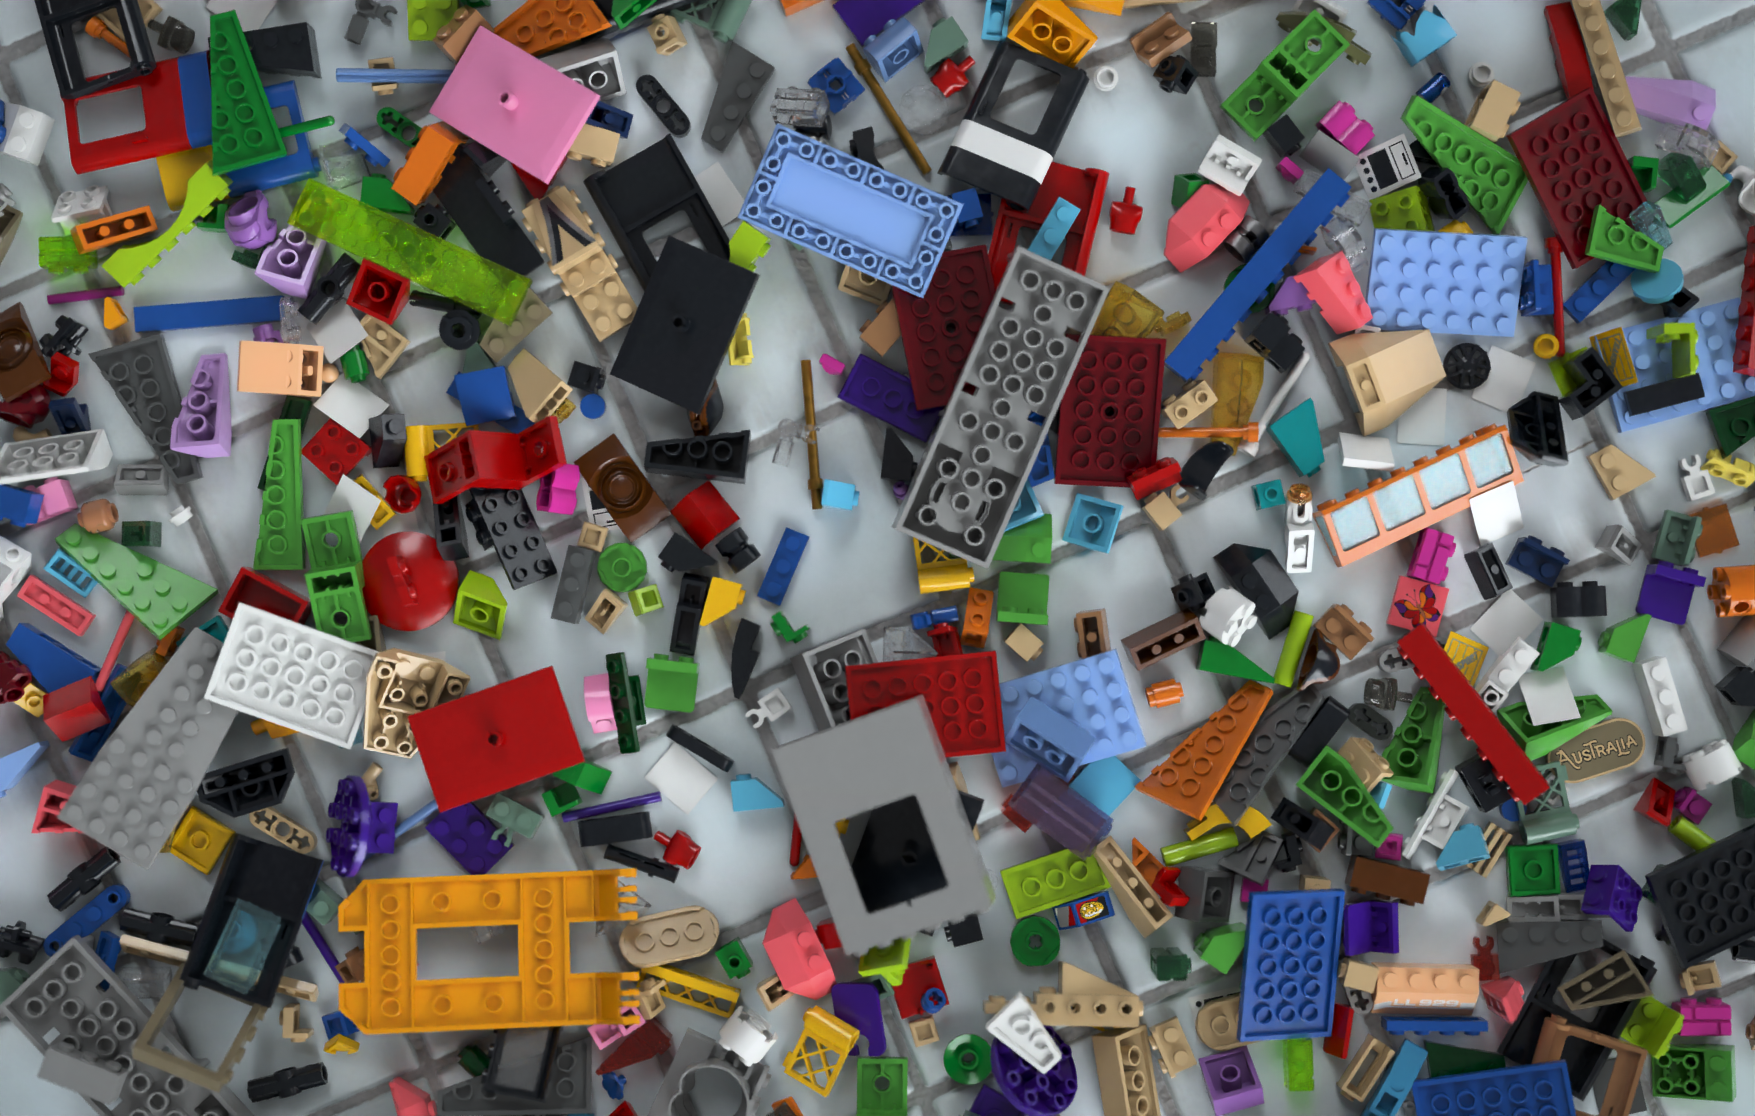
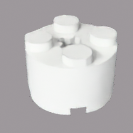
M1227 586L1228 590L1221 588L1208 600L1204 607L1208 611L1205 617L1200 616L1199 622L1205 631L1222 643L1234 647L1240 641L1241 635L1245 630L1251 629L1255 625L1257 617L1254 615V608L1256 606L1238 591Z
M1726 739L1717 742L1713 741L1702 747L1703 750L1695 753L1691 752L1680 758L1682 761L1681 765H1685L1687 770L1685 772L1696 791L1706 789V785L1709 783L1710 785L1719 784L1740 773L1739 771L1744 770Z
M739 1006L720 1029L721 1039L719 1043L726 1050L731 1051L732 1049L739 1055L741 1062L751 1066L753 1063H759L778 1039L776 1031L772 1035L769 1031L771 1025L761 1015L751 1009L745 1012L742 1010L744 1006Z

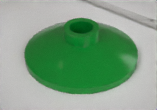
M962 1034L955 1037L947 1045L943 1057L948 1075L956 1082L965 1085L977 1084L983 1081L992 1070L991 1047L985 1039L975 1034ZM970 1053L973 1055V1059L965 1061L963 1059L964 1055Z

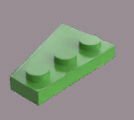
M1600 204L1595 206L1585 255L1651 273L1659 272L1664 247L1642 232H1636L1627 226L1621 218H1615L1606 212L1607 209Z

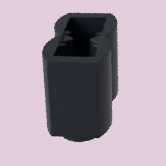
M1430 167L1421 174L1422 177L1418 179V185L1423 194L1429 197L1430 207L1437 217L1457 220L1470 210L1469 200L1465 193L1459 189L1458 180L1449 168Z
M1584 581L1582 586L1573 587V582H1557V587L1550 588L1551 618L1607 616L1606 586H1598V581Z

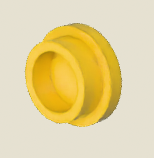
M1542 334L1535 339L1533 350L1538 357L1549 359L1557 354L1559 342L1551 334Z

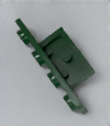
M624 652L607 654L606 669L609 675L610 694L613 701L621 754L636 753L640 751L636 726L647 724L639 675L628 676Z

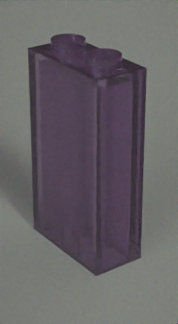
M1038 763L1008 802V805L1083 861L1087 856L1093 855L1097 849L1098 841L1102 836L1104 837L1110 832L1112 822L1114 821L1108 814Z

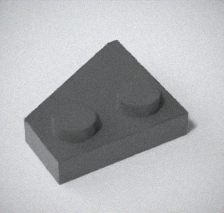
M1262 831L1247 842L1241 843L1226 858H1221L1218 861V865L1263 886L1284 844V840L1266 831Z

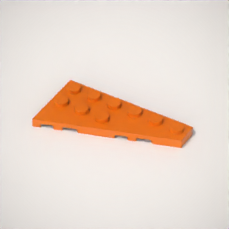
M528 0L494 28V34L536 57L609 28L612 25L594 0Z
M1249 680L1228 699V703L1220 711H1215L1209 717L1210 720L1201 728L1198 727L1176 747L1165 762L1160 766L1157 765L1151 771L1152 774L1143 782L1140 781L1135 785V789L1201 821L1272 697V689Z

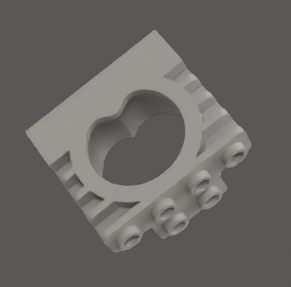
M688 1028L647 1116H691L684 1105V1096L694 1088L695 1072L703 1067L719 1068L733 1075L739 1081L742 1089V1102L734 1116H754L761 1100L758 1097V1093L761 1087L766 1089L772 1076L768 1073L770 1067L760 1063H753L751 1066H747L741 1062L739 1055L733 1050H726L716 1043V1040Z

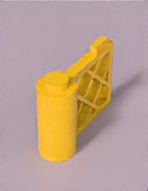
M466 423L407 426V440L404 447L406 475L417 482L427 481L428 473L424 456L435 451V446L441 447L434 441L433 431L445 430L452 436L446 442L448 443L457 438V435L463 428H474V430L479 431V424L466 426ZM449 429H458L454 434L449 431Z
M913 537L921 594L970 588V582H975L973 567L968 568L966 559L951 560L943 554L945 550L939 551L922 541L924 544L920 548V539ZM926 546H929L938 553L933 562L922 564L921 552ZM940 556L946 559L945 561H937Z
M816 1005L813 1008L809 1007L802 1019L805 1022V1028L794 1051L787 1053L782 1065L786 1067L784 1073L822 1096L828 1097L849 1051L853 1048L859 1037L860 1030ZM808 1036L816 1041L818 1051L807 1052L805 1042ZM833 1050L840 1055L836 1064L829 1066L825 1051ZM820 1054L824 1068L813 1071L809 1056ZM804 1058L808 1073L800 1074L793 1069L797 1060ZM825 1071L828 1080L825 1088L817 1084L815 1073Z

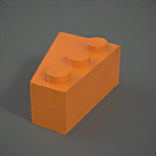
M444 121L424 126L417 137L420 139L416 147L413 146L405 156L406 164L403 168L400 167L393 177L395 182L391 189L416 206L427 200L442 178L441 173L447 163L450 162L452 164L456 158L453 153L460 143L466 144L469 139L465 134Z

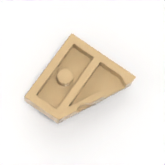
M366 314L360 323L368 336L361 343L367 358L372 364L376 377L382 379L409 345L410 341L389 324Z
M1612 444L1587 456L1590 465L1610 500H1615L1656 477L1653 472Z

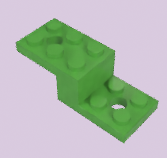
M1314 9L1220 105V108L1255 142L1349 47L1350 43ZM1309 40H1317L1320 44V50L1317 52L1310 51L1307 46ZM1251 100L1260 101L1262 110L1259 112L1252 111L1249 108Z
M353 510L301 519L311 569L305 574L316 629L351 642L371 639L372 633L362 588L365 586L363 557ZM327 533H334L338 537L337 545L331 546L326 542L325 537ZM337 612H343L347 615L348 621L346 624L336 622L335 614Z
M857 1056L856 1116H907L908 1057ZM886 1077L889 1080V1086L886 1089L877 1088L875 1085L877 1078Z

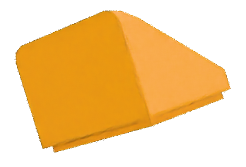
M110 297L104 298L105 328L115 330L129 322L118 300Z

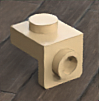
M393 57L368 60L369 69H395ZM372 83L371 87L372 91H378V95H388L394 93L393 89L398 88V83Z
M1715 960L1699 962L1697 966L1682 969V973L1679 974L1682 989L1686 988L1688 996L1694 995L1695 991L1717 988L1722 985Z
M648 978L640 983L641 987L638 988L640 995H634L635 1000H640L638 1008L644 1020L652 1019L666 1008L659 989L666 984L665 979L655 980L654 978Z
M289 1003L283 1007L279 1016V1023L283 1026V1038H291V1042H305L306 1038L314 1034V1029L299 1028L300 1003Z

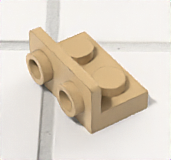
M1176 1016L1149 1027L1151 1035L1148 1036V1040L1153 1051L1158 1049L1161 1055L1158 1063L1163 1074L1168 1072L1172 1079L1176 1077V1073L1197 1064Z

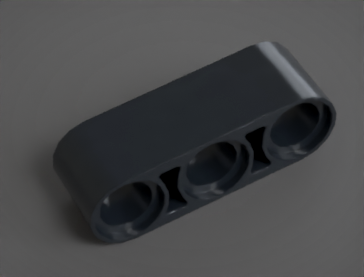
M1328 696L1287 754L1302 766L1308 768L1348 718L1350 710L1332 696Z
M649 811L578 821L581 847L653 837Z

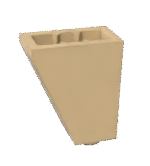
M524 348L508 366L525 416L534 423L547 416H551L573 390Z

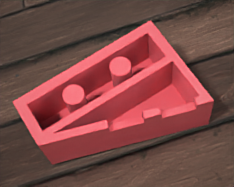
M1343 250L1318 258L1293 277L1297 283L1302 282L1309 291L1306 294L1310 300L1315 299L1322 308L1320 310L1321 315L1337 335L1361 328L1373 318L1370 307L1364 299L1360 285L1353 275Z

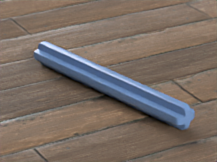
M337 68L336 81L446 84L453 70Z

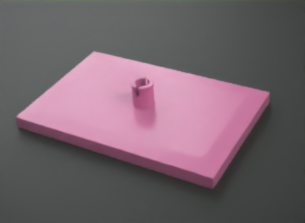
M480 25L429 112L526 172L549 184L600 96Z

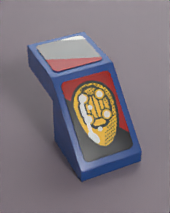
M1108 891L1093 893L1078 900L1052 907L1059 930L1081 927L1115 915Z

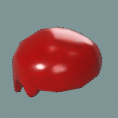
M406 475L390 476L383 484L387 491L384 500L394 511L400 514L414 511L421 501V488L418 482Z

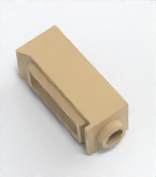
M1368 1033L1342 1077L1336 1082L1339 1088L1342 1089L1340 1094L1352 1102L1354 1099L1363 1102L1395 1051ZM1372 1049L1377 1052V1055L1357 1086H1355L1350 1081Z

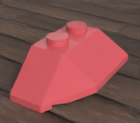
M1203 184L1168 220L1164 256L1180 273L1202 261L1243 221L1250 201L1243 193L1241 196H1238L1219 184Z
M793 898L773 908L762 944L783 989L814 1000L831 993L832 987L837 984L832 967L811 922L797 899Z
M395 1077L389 1082L398 1116L437 1115V1106L434 1100L431 1101L430 1094L401 1077Z

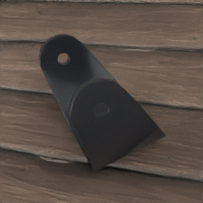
M1213 441L1197 450L1180 472L1182 480L1178 482L1180 487L1203 501L1207 497L1205 491L1226 460L1234 453L1233 448L1225 442Z

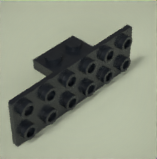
M459 144L453 153L456 158L452 164L450 162L447 163L441 173L442 178L433 192L501 287L507 290L512 287L518 275L523 279L544 264V260L513 218L512 214L515 213L507 200L502 202L497 196L500 190L492 180L487 182L472 159L463 151L462 145Z
M471 487L469 489L473 499L465 505L466 516L474 525L476 539L485 551L493 547L495 548L513 590L557 573V569L521 489Z

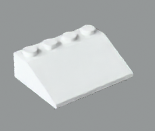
M104 429L5 443L0 452V484L101 470L108 467L113 453Z

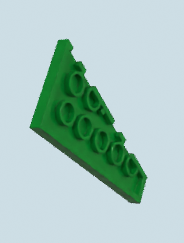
M232 10L210 16L213 176L285 157L287 156V151L236 11Z

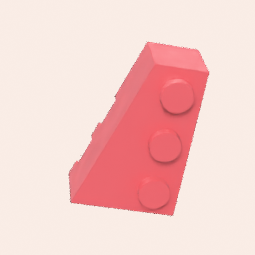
M56 779L43 787L31 833H83L57 818L77 786Z

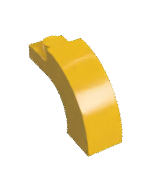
M1212 802L1202 820L1199 821L1193 818L1186 824L1188 827L1183 831L1193 841L1216 825L1231 822L1215 802ZM1250 806L1237 825L1251 839L1272 824L1262 813Z

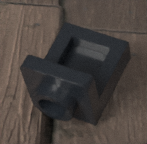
M1289 832L1281 834L1284 840L1283 845L1287 859L1275 861L1273 864L1274 868L1277 870L1281 869V872L1294 871L1297 865L1302 864L1300 852H1303L1302 842L1299 837L1296 838L1295 834Z

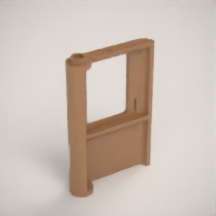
M1552 1014L1551 1018L1545 1017L1531 1064L1560 1060L1566 1038L1570 1035L1616 1050V1060L1600 1113L1598 1115H1591L1576 1109L1575 1112L1576 1116H1629L1648 1051L1638 1045L1567 1023V1019L1559 1015Z

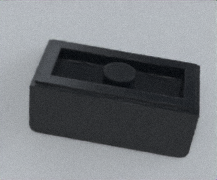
M1489 543L1464 555L1484 600L1497 597L1513 588L1493 543Z

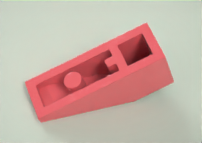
M1508 975L1480 985L1488 1009L1509 1023L1514 1022L1524 1005L1522 999L1524 990L1521 983Z

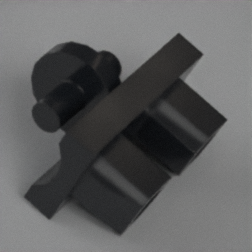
M61 315L55 322V326L59 329L53 336L50 333L44 334L39 340L43 347L41 352L44 356L50 358L56 352L67 357L71 353L79 356L82 351L77 346L89 329L71 317L67 318Z
M20 920L15 926H2L0 928V957H9L12 951L19 953L18 961L28 965L35 959L37 952L44 945L45 938L32 935L31 931L26 930V922Z

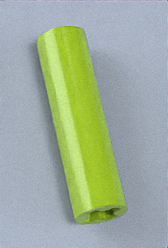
M1294 611L1273 677L1275 678L1274 683L1289 688L1292 687L1314 616Z
M1681 815L1675 817L1668 826L1670 833L1695 851L1717 842Z
M1230 827L1200 836L1193 841L1189 839L1162 847L1160 850L1165 866L1170 867L1237 847L1239 843L1234 828Z

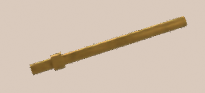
M850 44L846 47V50L855 63V70L865 79L922 174H928L932 169L871 72V65L867 59H863L855 44Z
M802 360L801 370L810 473L808 490H811L812 509L815 510L822 509L821 489H823V480L820 478L811 360Z

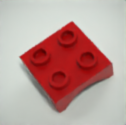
M332 418L323 425L302 449V454L336 485L339 484L343 474L347 476L364 456L368 457L372 452L369 444L355 436Z
M934 955L908 963L907 969H905L902 985L892 986L901 1019L917 1014L923 1015L926 1012L920 1002L923 994L930 988L940 989L946 997V1004L944 1006L949 1005ZM933 996L929 998V1001H933L934 1005L938 1003L933 1000Z

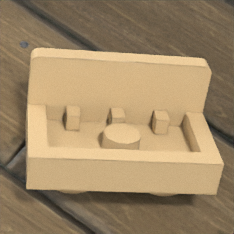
M1191 380L1182 386L1183 392L1177 396L1172 394L1161 402L1163 406L1160 413L1164 418H1169L1177 429H1181L1218 401V398L1205 380Z
M1350 737L1337 753L1349 762L1370 793L1383 777H1392L1394 772L1389 768V762L1373 750L1374 745L1366 738Z

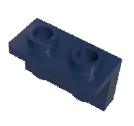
M1529 535L1528 538H1518L1505 564L1548 587H1553L1563 565H1568L1570 560L1564 557L1565 553L1554 547L1548 549L1542 546L1543 541Z

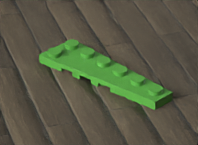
M273 419L268 451L269 460L265 474L267 477L262 497L263 507L259 519L260 530L256 542L253 570L305 569V541L301 519L304 518L301 419Z

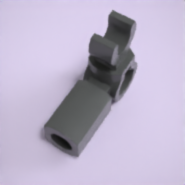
M356 0L357 13L353 14L344 38L360 45L369 24V20H367L369 17L373 19L379 18L384 25L392 26V21L386 19L385 15L389 12L397 14V10L390 5L382 7L381 3L373 0Z

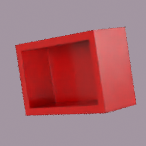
M241 567L218 612L233 619L238 604L241 602L304 625L312 611L310 599L257 570H253L251 567Z

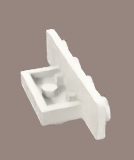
M1450 768L1449 772L1445 771L1442 774L1438 783L1441 786L1436 794H1431L1426 803L1428 809L1424 816L1420 815L1414 824L1415 832L1411 838L1407 837L1404 841L1402 856L1406 859L1411 860L1422 839L1443 850L1451 835L1457 831L1469 807L1448 796L1459 775L1453 768Z

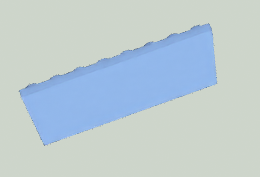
M777 124L737 218L924 298L964 204Z

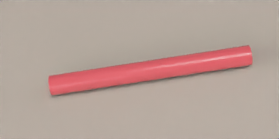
M126 610L95 682L96 688L100 692L104 690L135 618L128 610Z

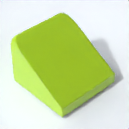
M656 584L628 593L635 616L664 607Z

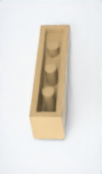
M1111 836L1091 850L1128 918L1144 938L1173 917V914Z

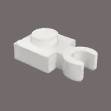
M1698 454L1691 456L1693 460L1692 466L1687 464L1685 458L1678 461L1679 467L1687 474V476L1680 479L1688 501L1715 493L1708 470L1700 471L1699 469L1701 459Z
M778 687L757 701L761 708L749 710L746 713V717L752 714L758 715L759 721L753 725L754 728H758L763 724L765 717H768L772 722L792 709V706Z

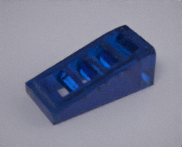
M1578 838L1557 843L1559 864L1566 893L1586 889L1590 871L1585 841ZM1576 849L1577 854L1567 856V851ZM1570 860H1579V863L1569 865L1568 863ZM1581 869L1580 873L1570 875L1569 870ZM1583 878L1582 883L1571 885V880Z

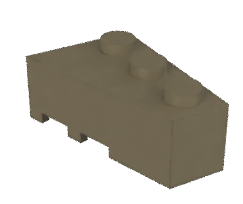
M518 275L479 345L497 363L553 312Z
M1625 950L1557 988L1571 1011L1655 996Z

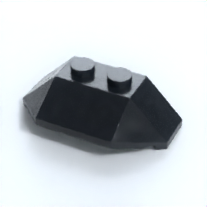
M1534 391L1507 411L1511 445L1530 462L1552 467L1563 466L1568 463L1561 411L1557 396Z
M1233 543L1213 557L1233 588L1255 604L1254 615L1257 617L1256 622L1268 640L1290 626L1299 591L1270 549Z
M281 749L206 773L197 790L200 802L210 805L233 818L283 803L295 774L289 749Z

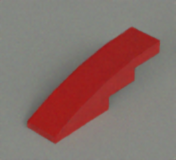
M1570 1L1545 6L1544 15L1551 31L1549 39L1556 56L1555 67L1567 100L1586 88H1593L1585 47Z

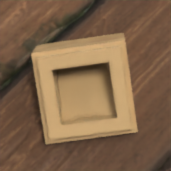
M1488 901L1475 920L1486 927L1509 917L1511 914L1496 903Z

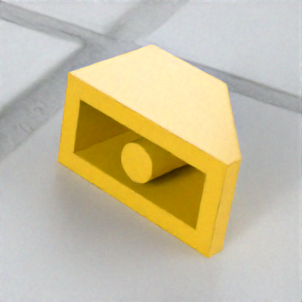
M712 577L699 625L707 626L737 609L738 604L742 605L746 590H742L743 584Z

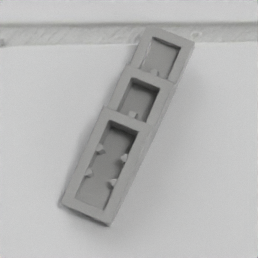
M1585 892L1506 897L1507 912L1511 914L1508 917V922H1555L1560 920H1587V918L1611 917L1609 915H1586L1583 913L1581 907Z

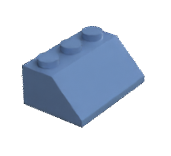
M1031 696L1017 716L1005 739V743L1068 783L1096 737L1092 736L1086 729L1080 728L1069 721L1066 716L1058 714L1047 707L1044 702Z

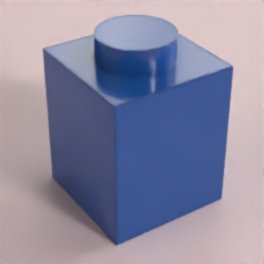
M976 187L951 194V199L964 204L957 219L958 227L964 226L965 229L978 226L979 221L983 220V213Z

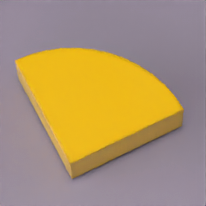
M338 1033L325 1043L323 1051L330 1054H336V1051H348L347 1054H352L359 1050L360 1043Z

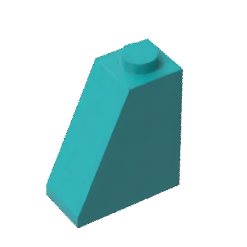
M1309 398L1268 426L1266 431L1298 476L1307 475L1310 478L1321 470L1319 465L1325 462L1314 402Z

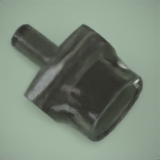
M168 16L164 24L153 19L148 22V28L160 34L157 45L183 54L190 50L195 39V32L187 27L184 22Z
M1369 678L1366 681L1364 688V702L1366 704L1373 705L1380 710L1394 711L1396 701L1412 702V693L1398 691L1397 679Z

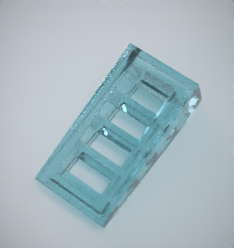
M1645 201L1629 214L1637 232H1642L1654 241L1661 237L1657 243L1663 246L1664 250L1673 244L1659 205Z

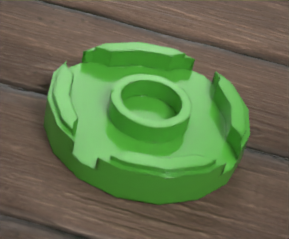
M615 543L607 547L600 554L597 573L601 582L608 589L617 592H629L637 588L644 581L647 574V561L644 554L636 546L628 543Z

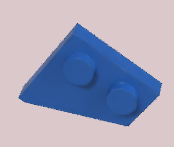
M346 123L339 129L346 136L344 141L354 150H357L359 147L367 153L364 158L375 167L380 164L385 168L390 162L387 156Z

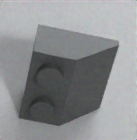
M1181 866L1178 886L1190 899L1186 906H1175L1174 916L1195 922H1229L1235 873L1202 867Z

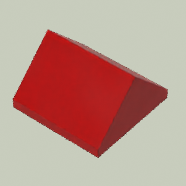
M363 258L346 304L389 325H393L409 301L410 279L367 258Z
M709 480L688 493L670 511L701 550L740 519Z
M92 676L43 695L44 722L62 742L111 722Z

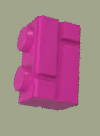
M1430 528L1420 530L1406 576L1434 585L1445 581L1449 570L1446 567L1448 557H1452L1456 549V543H1453L1454 536Z
M1682 997L1681 1002H1672V1009L1685 1016L1683 1026L1677 1035L1731 1036V1006L1722 1002L1721 998L1707 997L1706 1002H1697L1696 998Z

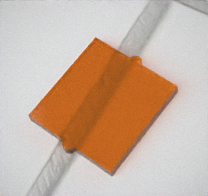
M1726 503L1712 508L1704 507L1702 511L1688 515L1702 518V533L1695 542L1698 557L1713 553L1721 554L1725 549L1740 545Z

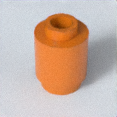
M1174 678L1150 684V687L1145 688L1150 708L1155 706L1156 708L1180 703V697L1184 696L1181 683H1176Z

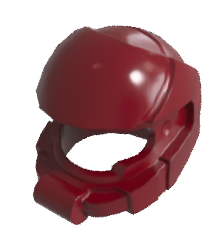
M39 384L10 402L5 400L0 402V419L32 429L34 424L44 421L50 412L49 403L51 398L49 393Z

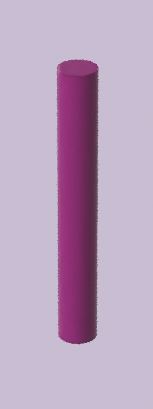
M123 286L52 294L47 295V302L49 305L124 296L125 291Z

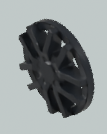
M1461 343L1454 346L1447 352L1443 361V368L1448 382L1454 387L1463 390L1474 389L1483 384L1491 371L1487 352L1479 347V345L1472 343ZM1464 347H1470L1473 349L1468 354ZM1460 349L1463 357L1460 358L1455 350ZM1477 350L1481 355L1475 360L1473 355ZM1452 355L1456 363L1448 364L1449 358ZM1484 358L1486 366L1478 362ZM1456 366L1457 372L1449 374L1448 367ZM1477 368L1485 370L1484 375L1476 372ZM1460 374L1459 383L1451 377ZM1468 376L1469 385H1463L1464 378ZM1474 376L1481 379L1474 384Z

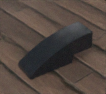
M684 573L676 607L670 652L695 655L701 626L699 624L705 605L709 577Z
M741 618L732 649V686L734 697L737 699L741 698L760 655V652L753 650L752 646L761 625L745 618Z

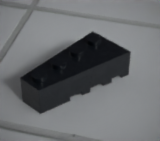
M307 22L243 32L257 72L321 78L315 31ZM208 37V44H209V51H210V37Z
M742 430L735 433L726 432L719 433L718 435H701L686 439L677 438L647 442L644 469L646 473L745 484L751 431Z

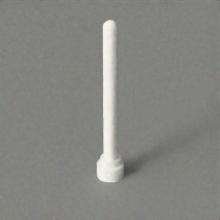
M1304 351L1300 354L1259 420L1258 441L1310 359L1308 352ZM1242 439L1237 449L1243 454L1254 458L1259 451L1258 446L1260 443L1248 442V440Z

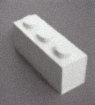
M1655 656L1631 663L1653 735L1665 737L1688 730L1666 657Z

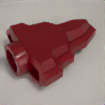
M0 651V704H5L6 702L17 701L23 697L25 693L24 688L32 681V673L26 665H21L17 660H11L9 655Z

